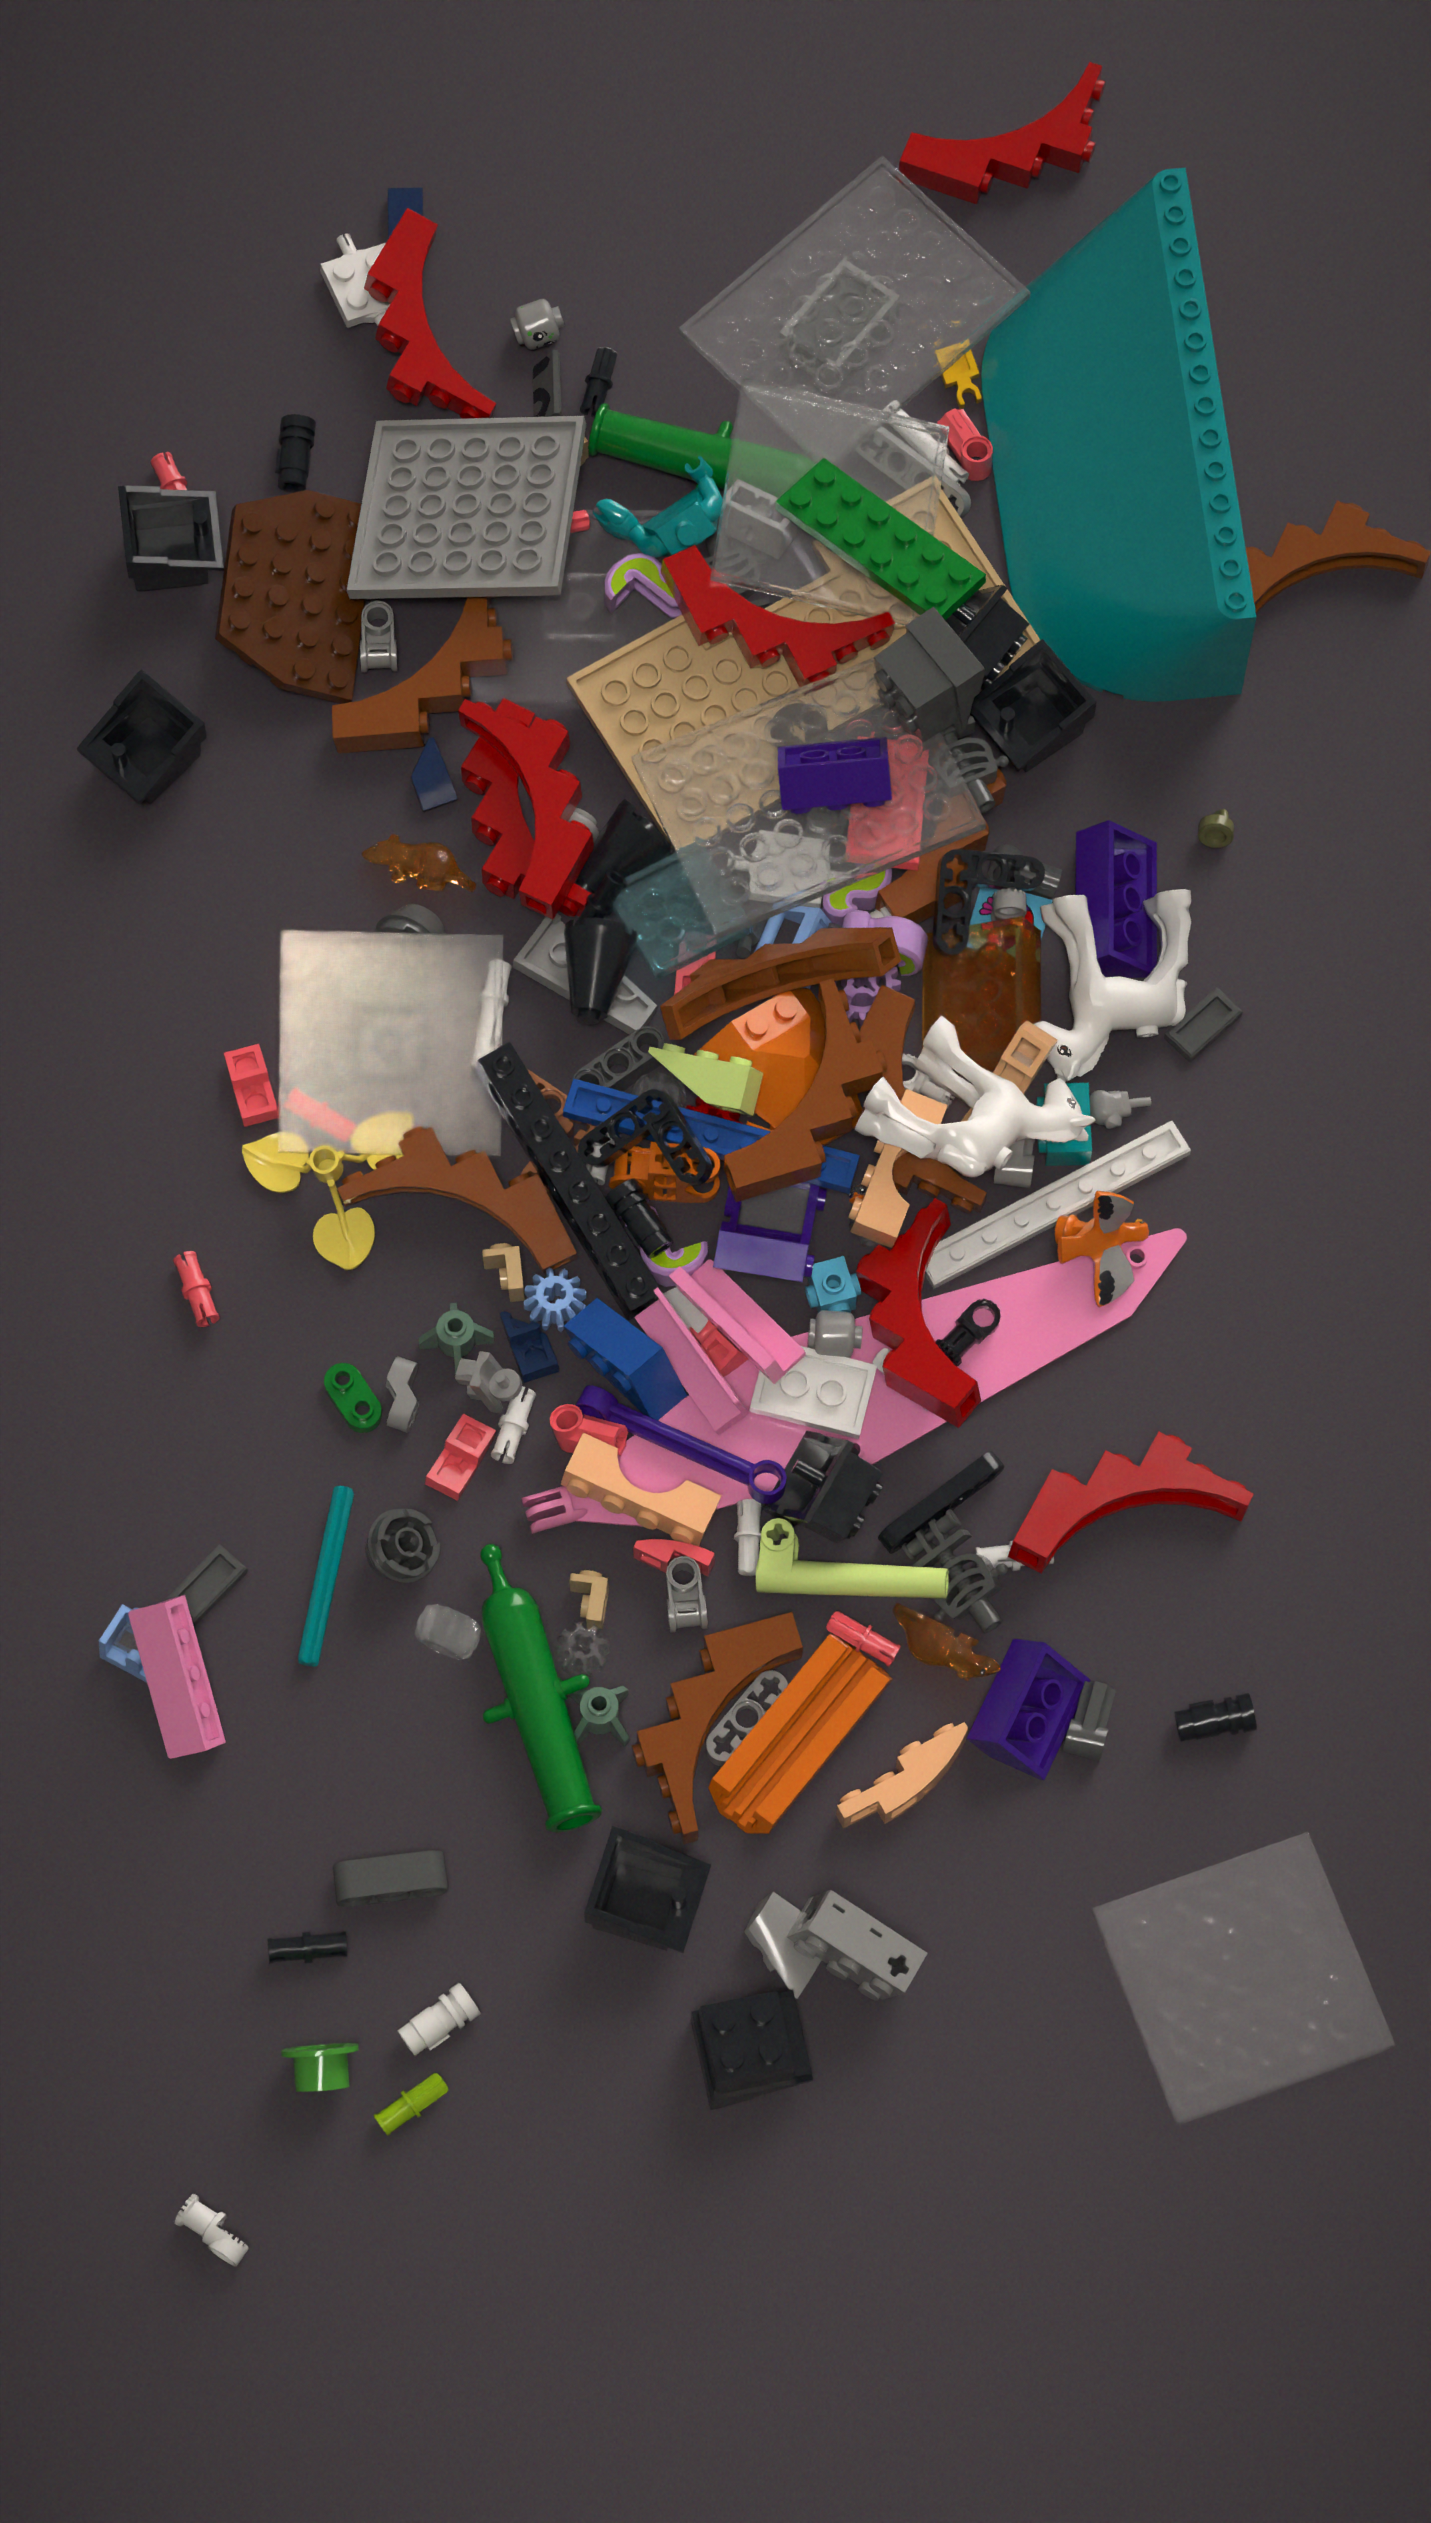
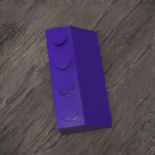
M1108 820L1076 832V895H1085L1087 897L1097 960L1102 974L1105 977L1146 978L1157 965V926L1147 915L1143 904L1144 900L1150 899L1157 894V842Z

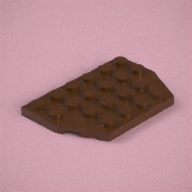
M305 490L239 503L232 509L215 639L227 649L235 651L240 659L249 666L254 664L271 677L270 682L279 689L339 704L352 701L361 633V615L365 599H349L347 585L361 503Z

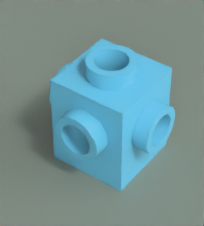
M841 1256L813 1264L811 1278L807 1277L809 1286L805 1287L810 1308L816 1307L818 1313L822 1310L850 1313L851 1310H855L857 1296L861 1295V1288L856 1273H849L845 1257Z

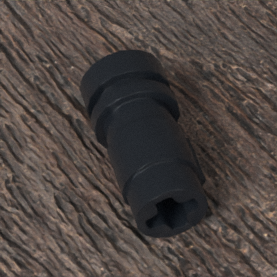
M290 414L281 418L279 444L282 448L277 451L275 473L279 474L278 487L283 491L295 493L306 489L311 457L310 449L314 446L316 421L313 418L300 414Z
M633 1178L615 1187L605 1198L612 1210H616L615 1215L618 1220H623L627 1225L624 1229L638 1249L641 1247L647 1257L651 1259L670 1248L673 1240L656 1212L649 1206V1197L646 1193H642L643 1188L637 1179Z
M1249 1693L1236 1695L1235 1700H1232L1231 1697H1225L1224 1702L1215 1704L1213 1700L1189 1704V1709L1174 1712L1181 1742L1219 1736L1221 1733L1226 1732L1236 1735L1239 1733L1238 1730L1241 1729L1244 1733L1257 1730L1254 1708Z

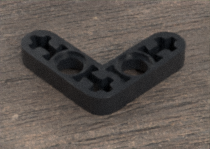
M954 849L944 854L937 866L933 924V946L936 951L943 956L951 957L962 952L967 946L972 886L1031 891L1044 880L1045 868L1042 862L1031 856ZM954 857L958 858L959 865L964 866V870L957 874L956 884L964 883V888L956 885L944 886L945 882L950 883L953 881V870L947 868L946 864L952 862ZM985 861H995L1000 866L1001 874L997 880H989L984 877L982 865ZM1008 862L1012 863L1010 870L1020 871L1026 865H1029L1030 871L1036 873V877H1033L1029 880V883H1026L1024 876L1012 875L1010 882H1007L1006 879L1009 874ZM954 893L960 896L963 904L960 912L951 913L945 909L943 900L946 894ZM942 918L949 921L961 919V924L956 923L953 925V937L959 938V942L954 944L952 949L948 948V942L942 941V936L949 932L950 922L942 923Z
M650 1089L642 1093L587 1133L578 1145V1154L584 1163L596 1168H603L646 1137L652 1135L676 1176L681 1181L691 1185H701L710 1178L712 1173L710 1158L669 1094L657 1089ZM654 1099L663 1102L659 1106L661 1111L659 1115L652 1112L648 1113L653 1109L651 1102ZM636 1111L644 1114L645 1116L641 1119L636 1114ZM631 1118L635 1124V1130L630 1137L622 1139L618 1133L619 1124L623 1120ZM679 1127L683 1132V1140L678 1146L670 1147L667 1144L666 1136L672 1128ZM612 1139L617 1143V1146L606 1142ZM594 1142L601 1145L605 1144L600 1148L601 1156L599 1158L590 1155L594 1151L592 1146ZM687 1153L691 1160L700 1162L696 1167L697 1175L687 1173L691 1168L686 1158L680 1155Z

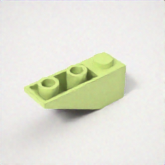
M664 1043L663 1049L649 1047L648 1052L707 1104L719 1110L749 1116L754 1115L763 1073L751 1067V1060L731 1056L730 1062L718 1060V1054L704 1050H697L696 1056L685 1054V1048Z

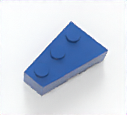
M596 1298L564 1325L571 1339L567 1343L571 1351L579 1359L585 1358L601 1376L605 1377L644 1415L658 1421L687 1396L663 1347L600 1299Z

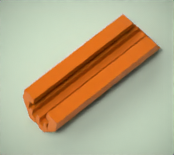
M833 1634L827 1636L715 1774L709 1784L708 1789L719 1813L737 1824V1827L745 1833L769 1834L893 1680L879 1664L867 1657L863 1652H856L855 1646Z

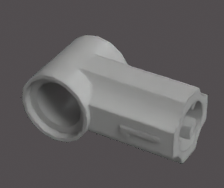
M1034 1139L1018 1140L1008 1148L1013 1153L1001 1170L995 1168L993 1184L1030 1189L1035 1157L1032 1155Z

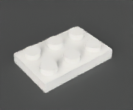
M801 1346L806 1352L805 1356L775 1384L759 1370L749 1412L859 1439L877 1365L847 1357L819 1355L815 1349Z

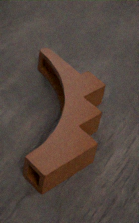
M1337 500L1321 535L1305 525H1294L1287 522L1272 557L1265 555L1258 548L1246 547L1256 614L1267 602L1288 587L1312 576L1336 570L1372 568L1396 571L1422 579L1428 566L1431 551L1425 549L1418 542L1404 541L1394 537L1385 529L1367 526L1370 513L1354 503L1345 504Z
M467 597L462 615L449 639L437 654L413 676L385 692L366 699L332 705V733L338 754L424 747V733L430 732L429 713L458 711L464 699L472 696L470 677L508 674L507 661H512L514 658L512 639H506L502 626H498L497 609L491 608V597Z
M943 745L930 750L933 757L944 747ZM951 759L943 763L940 768L942 769ZM997 768L996 781L986 785L996 802L994 807L1003 802L1007 786L1003 773ZM941 790V818L934 837L919 858L918 871L907 870L901 877L879 890L875 904L876 910L880 911L881 908L886 907L892 916L910 919L917 924L934 916L937 866L941 857L954 849L985 851L989 827L985 819L976 813L966 794L948 799ZM954 857L952 862L946 864L947 868L953 870V881L950 883L945 882L944 886L956 885L964 888V883L956 884L957 874L964 870V866L959 865L958 858ZM948 893L943 900L944 907L947 909L962 900L957 894Z
M892 927L820 928L802 943L764 944L746 959H710L690 974V984L660 1005L663 1021L666 1025L669 1039L682 1040L701 1026L724 1014L776 994L816 985L819 982L833 978L834 981L852 978L882 977L901 962Z
M834 978L819 982L818 999L825 1023V1047L821 1065L811 1088L796 1110L776 1129L753 1144L724 1155V1172L735 1202L821 1177L822 1163L826 1162V1157L820 1141L851 1132L852 1119L857 1116L851 1095L871 1090L883 1077V1072L887 1071L882 1051H875L871 1039L861 1042L856 1022H849L846 1011H849L847 996L843 989H837Z
M881 985L859 1032L861 1042L871 1039L875 1051H882L887 1065V1071L883 1072V1077L893 1088L898 1099L901 1100L905 1092L902 1075V1056L905 1036L915 1011V999ZM863 1107V1109H862V1111H861V1113H860L858 1119L860 1118V1116H861L862 1113L864 1112L865 1107ZM907 1152L900 1156L893 1164L892 1175L894 1185L898 1192L906 1196L912 1184L915 1183L918 1185L917 1190L933 1198H937L938 1194L952 1200L950 1204L965 1213L970 1214L972 1210L981 1213L986 1203L987 1192L961 1178L947 1164H942L938 1160L931 1158L921 1159Z
M418 1126L405 1132L402 1135L404 1140L398 1142L402 1157L398 1159L395 1155L386 1157L375 1164L377 1169L363 1175L362 1171L355 1172L342 1179L343 1185L337 1188L345 1207L371 1197L401 1192L430 1193L460 1200L486 1212L507 1227L529 1250L544 1275L549 1267L555 1270L577 1259V1252L538 1174L532 1177L528 1173L519 1175L508 1182L510 1187L504 1190L485 1150L479 1153L475 1149L469 1150L456 1157L457 1163L451 1166L432 1126L425 1130L423 1126Z
M792 1612L705 1635L704 1649L699 1650V1656L704 1672H711L670 1683L671 1696L665 1697L671 1720L676 1718L678 1720L637 1731V1744L631 1745L637 1767L644 1766L647 1777L662 1773L661 1776L657 1777L659 1790L663 1799H670L673 1811L667 1813L673 1835L680 1833L683 1845L698 1841V1826L693 1805V1780L700 1751L711 1727L726 1706L752 1683L759 1674L802 1658L803 1646Z

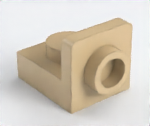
M500 1243L492 1245L490 1249L482 1250L484 1269L499 1268L501 1290H509L510 1302L525 1301L519 1246L512 1247L510 1244Z
M590 1570L580 1571L579 1574L571 1573L569 1580L570 1591L590 1594L583 1595L580 1617L586 1618L587 1631L602 1633L609 1594L608 1578L602 1577V1574Z

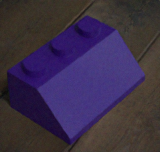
M887 737L778 747V775L782 810H790L791 813L801 814L810 812L813 807L826 806L828 810H842L847 808L848 804L863 803L866 807H876L885 804V801L892 800Z
M1013 1639L966 1739L990 1758L1037 1779L1045 1780L1069 1729L1071 1719L1075 1716L1084 1683L1091 1680L1045 1642Z

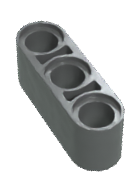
M641 1027L579 1069L573 1078L623 1092L661 1065L650 1053L642 1052L639 1048L644 1044H651L656 1048L663 1049L664 1037L654 1027ZM618 1064L627 1068L625 1072L617 1074L609 1069L611 1066Z
M438 1850L354 1859L333 1865L336 1903L342 1907L428 1898L448 1892L444 1853Z

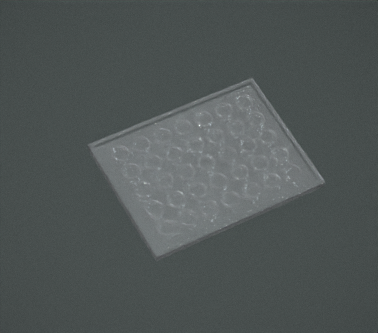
M882 155L679 327V334L811 459L818 463L821 459L825 458L836 466L1030 298L1031 292Z
M874 658L631 756L634 768L716 940L986 829V822L941 732L922 743L915 733L909 735L898 719L900 715L894 707L888 709L879 698L877 691L880 689V686L874 677V673L877 672ZM887 737L892 800L885 801V804L876 807H866L863 803L848 804V807L842 810H828L826 806L813 807L810 812L801 814L791 813L790 810H782L778 775V747Z

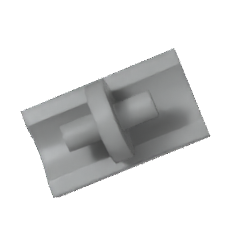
M480 1351L477 1361L461 1358L455 1375L456 1381L459 1384L468 1385V1396L471 1399L481 1400L490 1412L501 1414L503 1408L501 1401L514 1399L522 1389V1380L516 1371L509 1368L503 1369L489 1352Z

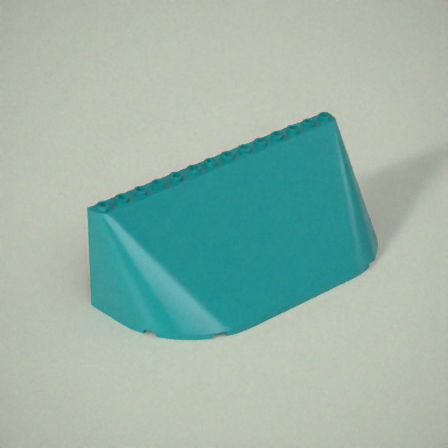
M1186 167L1165 169L1157 173L1010 301L992 328L985 347L981 373L982 400L988 440L993 446L992 470L1011 596L1040 640L1043 639L1081 684L1099 692L1106 690L1123 695L1124 699L1148 702L1241 694L1257 618Z

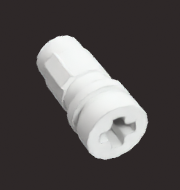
M460 1983L449 1989L450 1994L447 1996L444 1993L438 1997L440 2001L424 2009L410 2019V2022L397 2030L414 2056L426 2048L431 2051L450 2037L448 2033L457 2026L461 2029L465 2026L464 2021L468 2019L471 2022L481 2015L478 2007Z

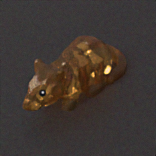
M392 834L388 840L377 842L362 852V856L371 863L390 865L389 871L394 872L391 875V880L396 883H404L407 876L417 879V887L426 890L443 891L445 885L449 882L458 884L471 893L476 889V883L459 869L451 851L440 843L427 842L415 845L401 843L399 836Z
M899 1603L895 1604L892 1610L893 1615L905 1630L909 1650L919 1662L928 1666L948 1667L953 1671H958L957 1676L965 1681H969L972 1678L986 1677L1001 1670L999 1663L993 1658L973 1652L971 1646L978 1645L979 1640L961 1632L958 1638L953 1636L955 1629Z

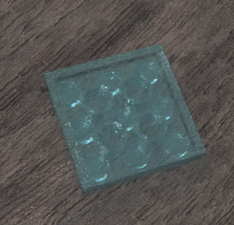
M700 841L626 877L627 885L622 889L612 905L613 911L620 922L625 924L626 932L630 935L632 929L637 932L636 948L656 981L753 933L752 923Z

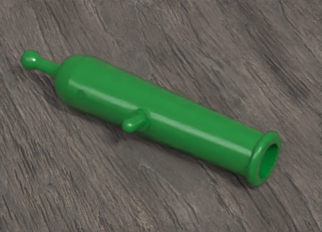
M602 403L596 412L588 442V454L590 456L603 453L690 480L693 479L686 472L685 464L688 463L694 470L700 465L698 456H701L713 469L711 478L714 479L718 488L729 491L736 480H739L776 499L780 498L816 465L813 461L802 455L730 439L733 431V425L730 421L721 422L717 433L709 434L610 410V406L607 403Z
M487 1544L481 1549L480 1557L483 1564L488 1567L493 1589L492 1594L484 1600L482 1605V1625L507 1698L504 1699L505 1703L485 1710L483 1720L491 1724L508 1717L512 1720L515 1719L548 1815V1819L545 1822L546 1830L559 1833L578 1829L598 1819L602 1814V1809L600 1805L593 1802L565 1700L568 1699L569 1694L588 1687L590 1680L585 1674H580L564 1681L558 1678L538 1605L526 1590L513 1588L508 1583L500 1562L502 1559L500 1548L494 1544Z

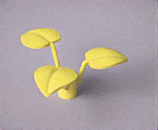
M390 1112L363 1121L356 1127L350 1139L352 1148L360 1156L345 1154L342 1150L337 1152L331 1146L322 1145L315 1148L309 1157V1150L302 1138L287 1132L271 1134L258 1141L242 1146V1154L247 1168L255 1180L272 1192L286 1193L295 1190L300 1184L301 1173H309L311 1169L319 1181L328 1184L338 1214H326L318 1220L313 1229V1242L317 1251L324 1259L346 1271L353 1270L368 1257L375 1240V1227L370 1215L362 1208L356 1207L344 1212L335 1181L343 1173L342 1161L362 1163L367 1160L369 1166L375 1170L377 1169L375 1164L391 1155H395L397 1159L402 1157L398 1142L404 1140L402 1135L405 1132L413 1129V1117L410 1113Z

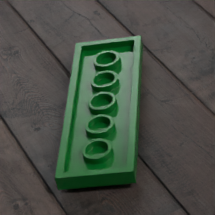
M825 458L821 459L775 501V510L919 615L934 607L946 620L986 583V574Z

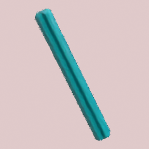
M335 1486L333 1489L298 1654L299 1664L304 1666L316 1667L319 1664L354 1497L353 1489L346 1486Z

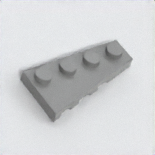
M557 913L554 920L545 917L513 960V968L570 1000L564 939L565 924ZM624 975L609 1015L603 1020L630 1035L637 1029L648 1025L656 1014L657 1005Z

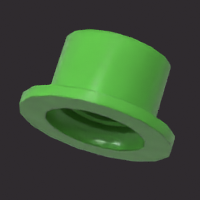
M357 2043L298 2046L281 2050V2057L293 2058L296 2091L336 2090L350 2087L347 2053L358 2051L359 2046Z

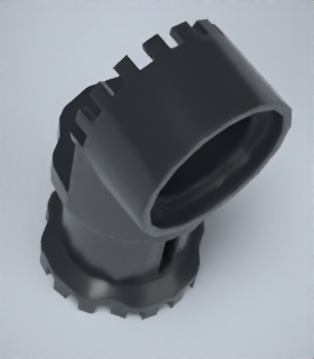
M979 1299L973 1302L955 1321L956 1326L942 1340L937 1339L935 1341L936 1344L954 1365L958 1367L962 1363L961 1357L974 1344L979 1345L988 1335L996 1331L1001 1317L1000 1309L991 1300ZM982 1308L991 1311L994 1316L993 1323L988 1327L976 1325L972 1317L975 1311Z

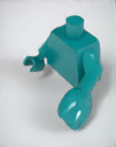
M698 456L700 465L693 470L688 463L685 464L686 472L698 484V487L643 525L639 523L637 518L628 509L611 499H603L597 502L593 509V514L601 527L610 535L618 539L631 540L642 553L658 558L662 556L669 557L691 546L698 545L717 531L718 518L725 509V502L714 479L711 478L713 469L701 456Z

